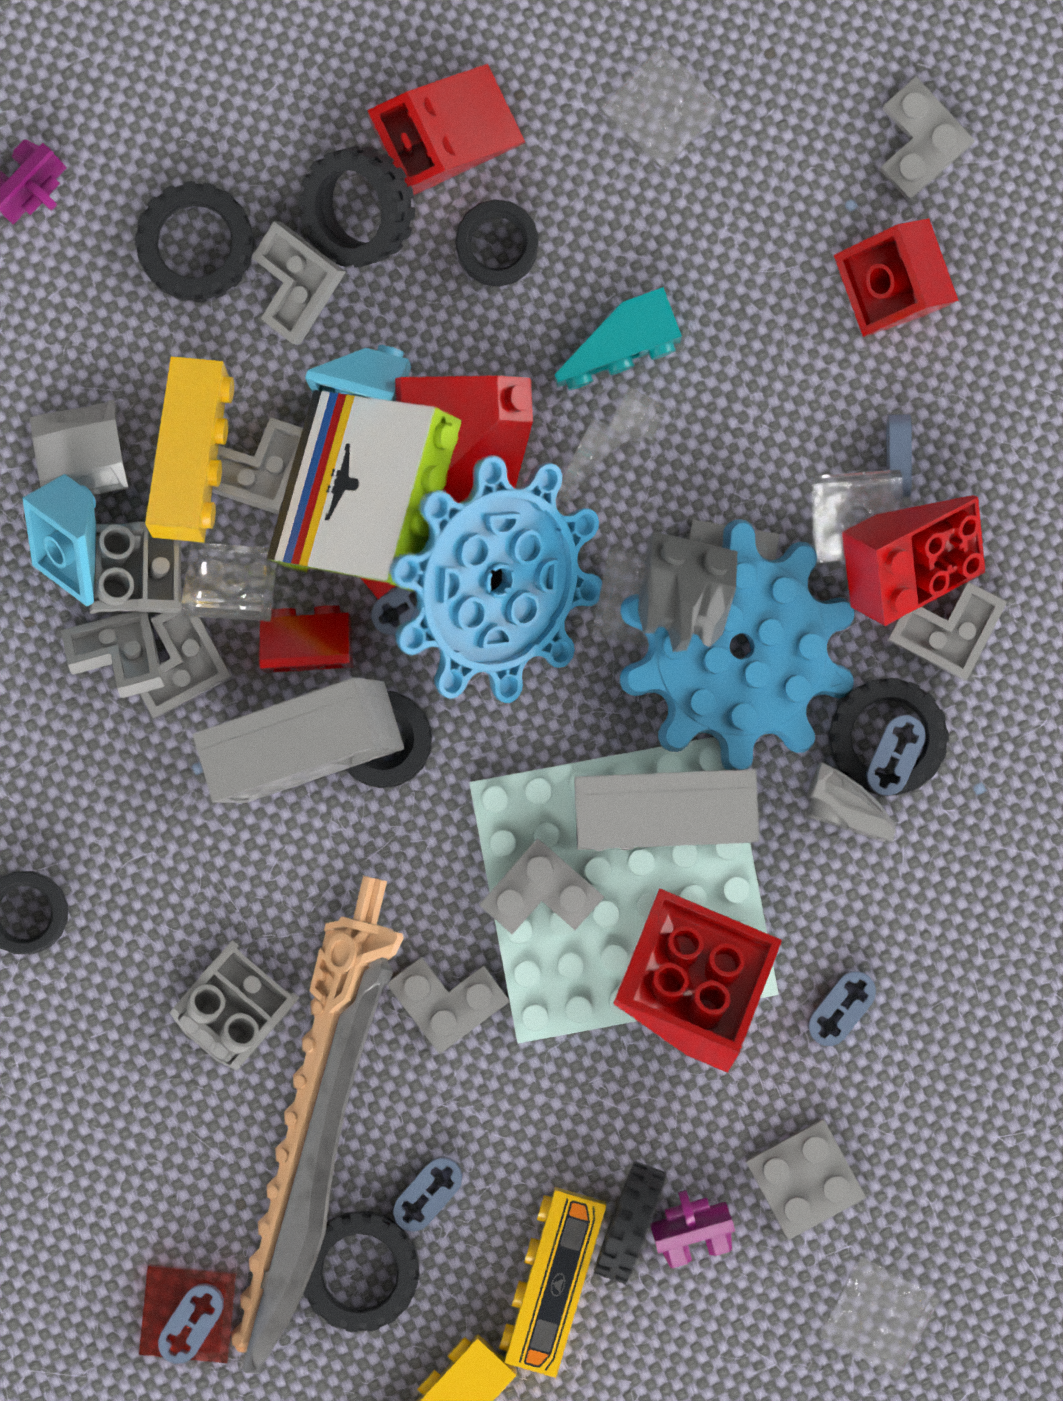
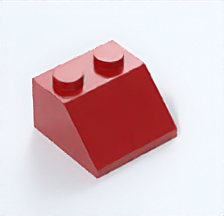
M929 218L897 224L834 254L862 337L924 317L959 301Z
M340 605L314 607V615L296 616V608L271 609L270 617L260 618V669L265 673L354 668L350 614L348 612L341 613Z

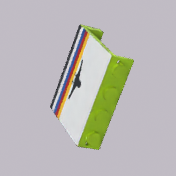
M313 390L266 559L295 571L307 573L308 568L387 582L406 591L414 592V589L398 586L390 575L389 567L391 562L398 556L404 554L417 555L424 549L426 542L429 540L430 527L420 512V501L427 493L437 490L442 491L444 488L462 420L435 407Z

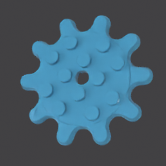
M487 456L478 460L475 464L473 488L469 497L463 502L456 503L446 492L438 490L427 493L422 497L419 507L420 512L430 527L429 540L426 542L424 549L417 555L404 554L398 556L391 562L389 567L393 581L403 588L414 589L417 595L416 609L413 615L398 627L395 639L400 649L409 655L418 654L431 646L439 649L440 663L434 677V684L443 697L450 699L458 697L462 694L473 675L479 672H486L489 677L491 691L497 700L503 703H511L520 696L523 687V668L531 658L542 656L553 667L561 668L569 664L574 656V643L565 631V619L574 607L593 606L601 599L604 585L600 577L582 572L577 562L578 552L582 545L595 536L599 527V518L596 512L589 508L575 510L566 516L559 513L556 507V496L562 484V472L557 465L544 463L536 466L531 471L526 482L518 489H515L508 482L504 461L496 456ZM501 569L502 582L499 587L490 591L492 589L490 585L492 574L490 571Z
M742 519L732 520L723 531L722 548L738 551L736 590L724 632L711 647H708L702 643L698 635L693 634L686 651L673 652L668 631L664 627H658L654 634H645L649 646L644 658L625 666L619 678L623 691L629 695L641 696L647 693H656L665 699L668 705V714L658 731V739L664 749L670 752H679L684 750L696 735L702 733L710 734L719 742L721 763L726 770H748L753 762L755 742L765 734L777 735L785 746L795 753L808 751L815 742V731L806 716V707L809 701L820 694L833 698L846 697L854 687L853 674L848 668L838 665L830 659L827 653V643L831 635L848 628L852 624L855 611L851 608L850 602L847 599L839 597L821 601L810 594L808 577L817 563L816 550L807 542H796L788 547L784 555L779 559H765L757 551L755 544L756 535L753 526ZM633 594L622 602L620 609L621 617L626 624L643 632L638 613L639 594ZM736 634H744L750 644L751 652L742 659H737L730 651V641Z

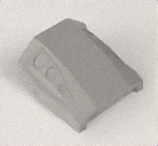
M114 400L87 407L30 417L41 487L65 474L79 485L86 486L93 496L130 488L129 479L126 477L127 474L122 460L124 456L120 448V433L117 430V414L115 413L117 408Z
M140 521L120 524H96L94 603L89 605V613L115 611L181 612L183 609V601H181L182 540L152 538L145 522Z
M819 763L806 796L807 799L811 800L806 816L828 824L841 826L843 829L885 842V840L893 841L896 824L882 805L848 776L824 763Z
M232 940L174 1006L170 1014L182 1031L216 1061L238 1070L300 997L294 992L290 994L246 958L237 949L239 945Z

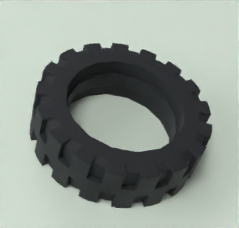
M352 146L323 155L324 158L316 160L310 166L311 173L306 174L301 183L304 190L302 194H299L298 202L299 206L303 207V215H300L302 226H307L310 233L307 237L313 246L318 245L322 249L320 251L329 259L337 260L336 264L340 266L354 265V268H358L390 258L389 255L395 254L402 249L404 245L401 242L410 237L413 229L410 227V222L415 219V207H411V199L414 198L412 187H407L404 180L407 176L401 167L396 168L392 164L394 159L386 153L378 154V149L374 147L360 148V146ZM348 170L357 172L370 182L376 190L381 204V223L376 235L367 243L359 242L346 234L338 223L333 209V190L338 178Z
M187 181L177 187H174V185L169 186L163 190L164 193L158 197L154 196L148 202V208L139 217L137 223L138 230L135 233L138 260L146 275L156 287L178 300L205 302L213 297H216V299L227 294V290L232 287L235 288L242 281V276L251 265L254 238L250 221L243 207L229 192L218 189L216 185L206 182L204 184H196L195 181ZM191 206L209 208L219 214L227 223L232 238L230 253L224 264L212 274L199 278L181 276L169 269L161 258L158 246L160 230L167 218L178 210Z
M898 678L876 679L862 684L851 691L840 702L836 712H834L828 737L832 752L831 756L835 765L838 766L843 774L858 783L867 792L876 794L869 788L866 781L867 766L859 760L853 749L851 734L855 720L864 708L878 701L892 700L907 705L918 715L924 726L926 736L922 754L915 762L905 786L895 795L905 794L918 789L937 773L941 763H943L947 753V742L949 741L945 714L937 705L935 698L929 692L926 693L921 689L919 685ZM876 771L874 774L880 778L879 786L885 788L889 783L896 784L899 778L894 774H883Z
M637 1161L633 1162L604 1237L594 1268V1274L625 1285L627 1284L657 1207L666 1172Z
M371 1211L343 1213L327 1221L325 1236L303 1294L311 1304L312 1310L318 1316L320 1315L325 1319L326 1323L335 1328L340 1327L348 1332L357 1333L358 1331L370 1332L378 1330L380 1327L394 1322L412 1301L418 1285L420 1272L416 1248L406 1231L395 1224L389 1217L374 1214ZM355 1234L373 1236L385 1243L394 1255L397 1266L396 1284L389 1296L377 1305L363 1309L348 1307L337 1301L326 1288L323 1277L324 1259L330 1248L342 1238Z

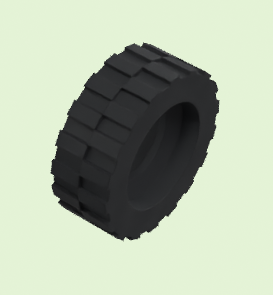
M390 690L387 693L396 722L401 725L405 733L404 749L392 760L378 761L373 759L345 769L359 782L377 788L397 787L412 780L426 765L432 749V730L425 713L409 697Z

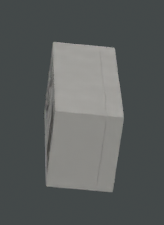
M354 677L193 734L212 802L248 803L404 749L385 682Z
M756 769L578 776L574 778L577 850L594 849L603 851L609 848L633 850L634 847L759 842Z

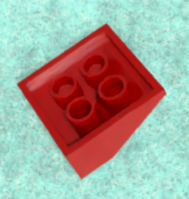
M513 376L395 378L396 402L435 407L462 420L447 471L445 486L442 489L443 492L450 495L453 501L461 503L468 498L473 488L474 466L478 460L487 456H496L504 461L508 482L513 488H516L533 424L531 378Z
M659 888L613 1004L685 1055L728 1073L741 1051L782 940Z

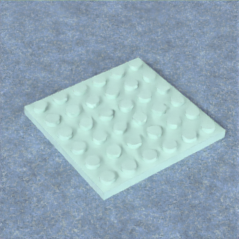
M715 737L690 741L689 745L679 752H670L661 746L469 782L489 892L493 890L538 838L604 896L576 930L542 901L513 934L495 920L517 1043L637 1021L614 1005L613 1002L659 888L767 933L750 843L634 847L633 850H621V848H609L603 851L594 849L577 850L575 777L726 771L721 763V749ZM773 966L761 998L779 995Z

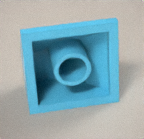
M378 345L377 350L364 348L309 369L305 379L312 394L313 390L396 402L395 378L409 377L411 365L409 359L403 358V351L390 346Z
M63 474L22 498L32 566L84 605L89 606L94 603L97 530L94 508L96 507V501L86 486L79 485Z

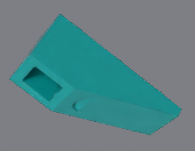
M664 287L622 302L555 373L554 380L557 388L567 385L569 391L592 383L593 378L591 375L608 369L610 375H615L635 366L634 359L649 354L651 360H655L675 352L674 345L681 342L682 335Z

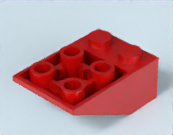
M488 63L409 90L367 110L369 121L384 153L394 159L392 164L396 168L401 167L407 176L404 180L407 187H412L414 195L525 143Z
M975 495L876 514L842 532L851 608L884 626L985 573L979 499Z

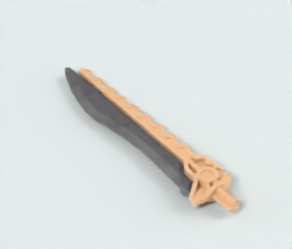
M363 876L353 918L342 916L339 921L325 924L324 931L326 933L323 945L319 949L309 990L315 997L311 1001V1015H314L315 1018L312 1028L302 1038V1051L306 1053L304 1064L293 1074V1085L297 1090L295 1101L284 1111L285 1125L288 1126L287 1135L275 1148L276 1162H279L277 1175L267 1184V1198H270L269 1210L258 1221V1235L262 1237L260 1247L249 1258V1270L253 1273L251 1285L240 1295L241 1309L244 1310L242 1322L231 1332L232 1345L235 1346L237 1351L246 1353L243 1362V1371L245 1373L260 1374L263 1372L262 1365L287 1327L304 1293L325 1236L333 1171L347 1102L381 991L389 984L393 973L392 967L388 965V960L396 955L403 940V933L394 932L390 928L377 924L387 884L385 880Z

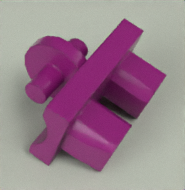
M24 139L13 150L12 158L20 167L10 178L0 170V213L13 225L25 212L31 215L41 204L51 212L55 209L57 204L49 195L60 185L56 179L67 168L44 143L38 146Z
M679 1191L678 1196L681 1205L664 1209L667 1218L650 1224L658 1253H663L670 1268L687 1265L692 1261L688 1245L703 1240L706 1242L709 1255L718 1256L732 1251L731 1232H735V1228L726 1201L709 1206L707 1197L690 1202L687 1191Z

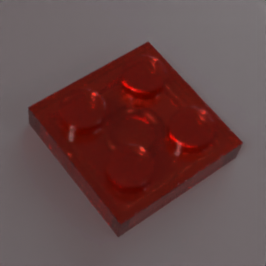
M149 1264L147 1266L139 1355L163 1357L158 1347V1340L163 1329L186 1293L195 1285L208 1283L221 1291L224 1298V1308L191 1360L228 1363L237 1273ZM205 1293L201 1298L195 1295L192 1297V1301L196 1304V1309L190 1318L195 1322H198L205 1311L212 1314L215 1311V1308L210 1304L213 1298L210 1294ZM186 1324L177 1336L170 1333L167 1337L172 1342L170 1350L175 1354L181 1349L186 1351L191 1349L186 1340L193 1329Z

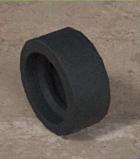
M493 199L481 202L466 212L457 227L455 245L459 263L471 278L483 285L501 287L516 283L529 273L537 259L539 237L535 222L525 209L511 201ZM496 217L507 219L514 223L520 230L523 238L522 252L517 261L508 267L500 269L489 268L480 263L474 256L471 247L472 234L477 226L487 219Z
M14 871L0 877V904L3 897L9 891L18 887H32L39 890L47 898L51 907V918L47 927L39 935L30 939H19L10 935L3 928L0 921V949L13 954H35L51 947L62 936L68 921V903L62 889L50 877L35 871Z

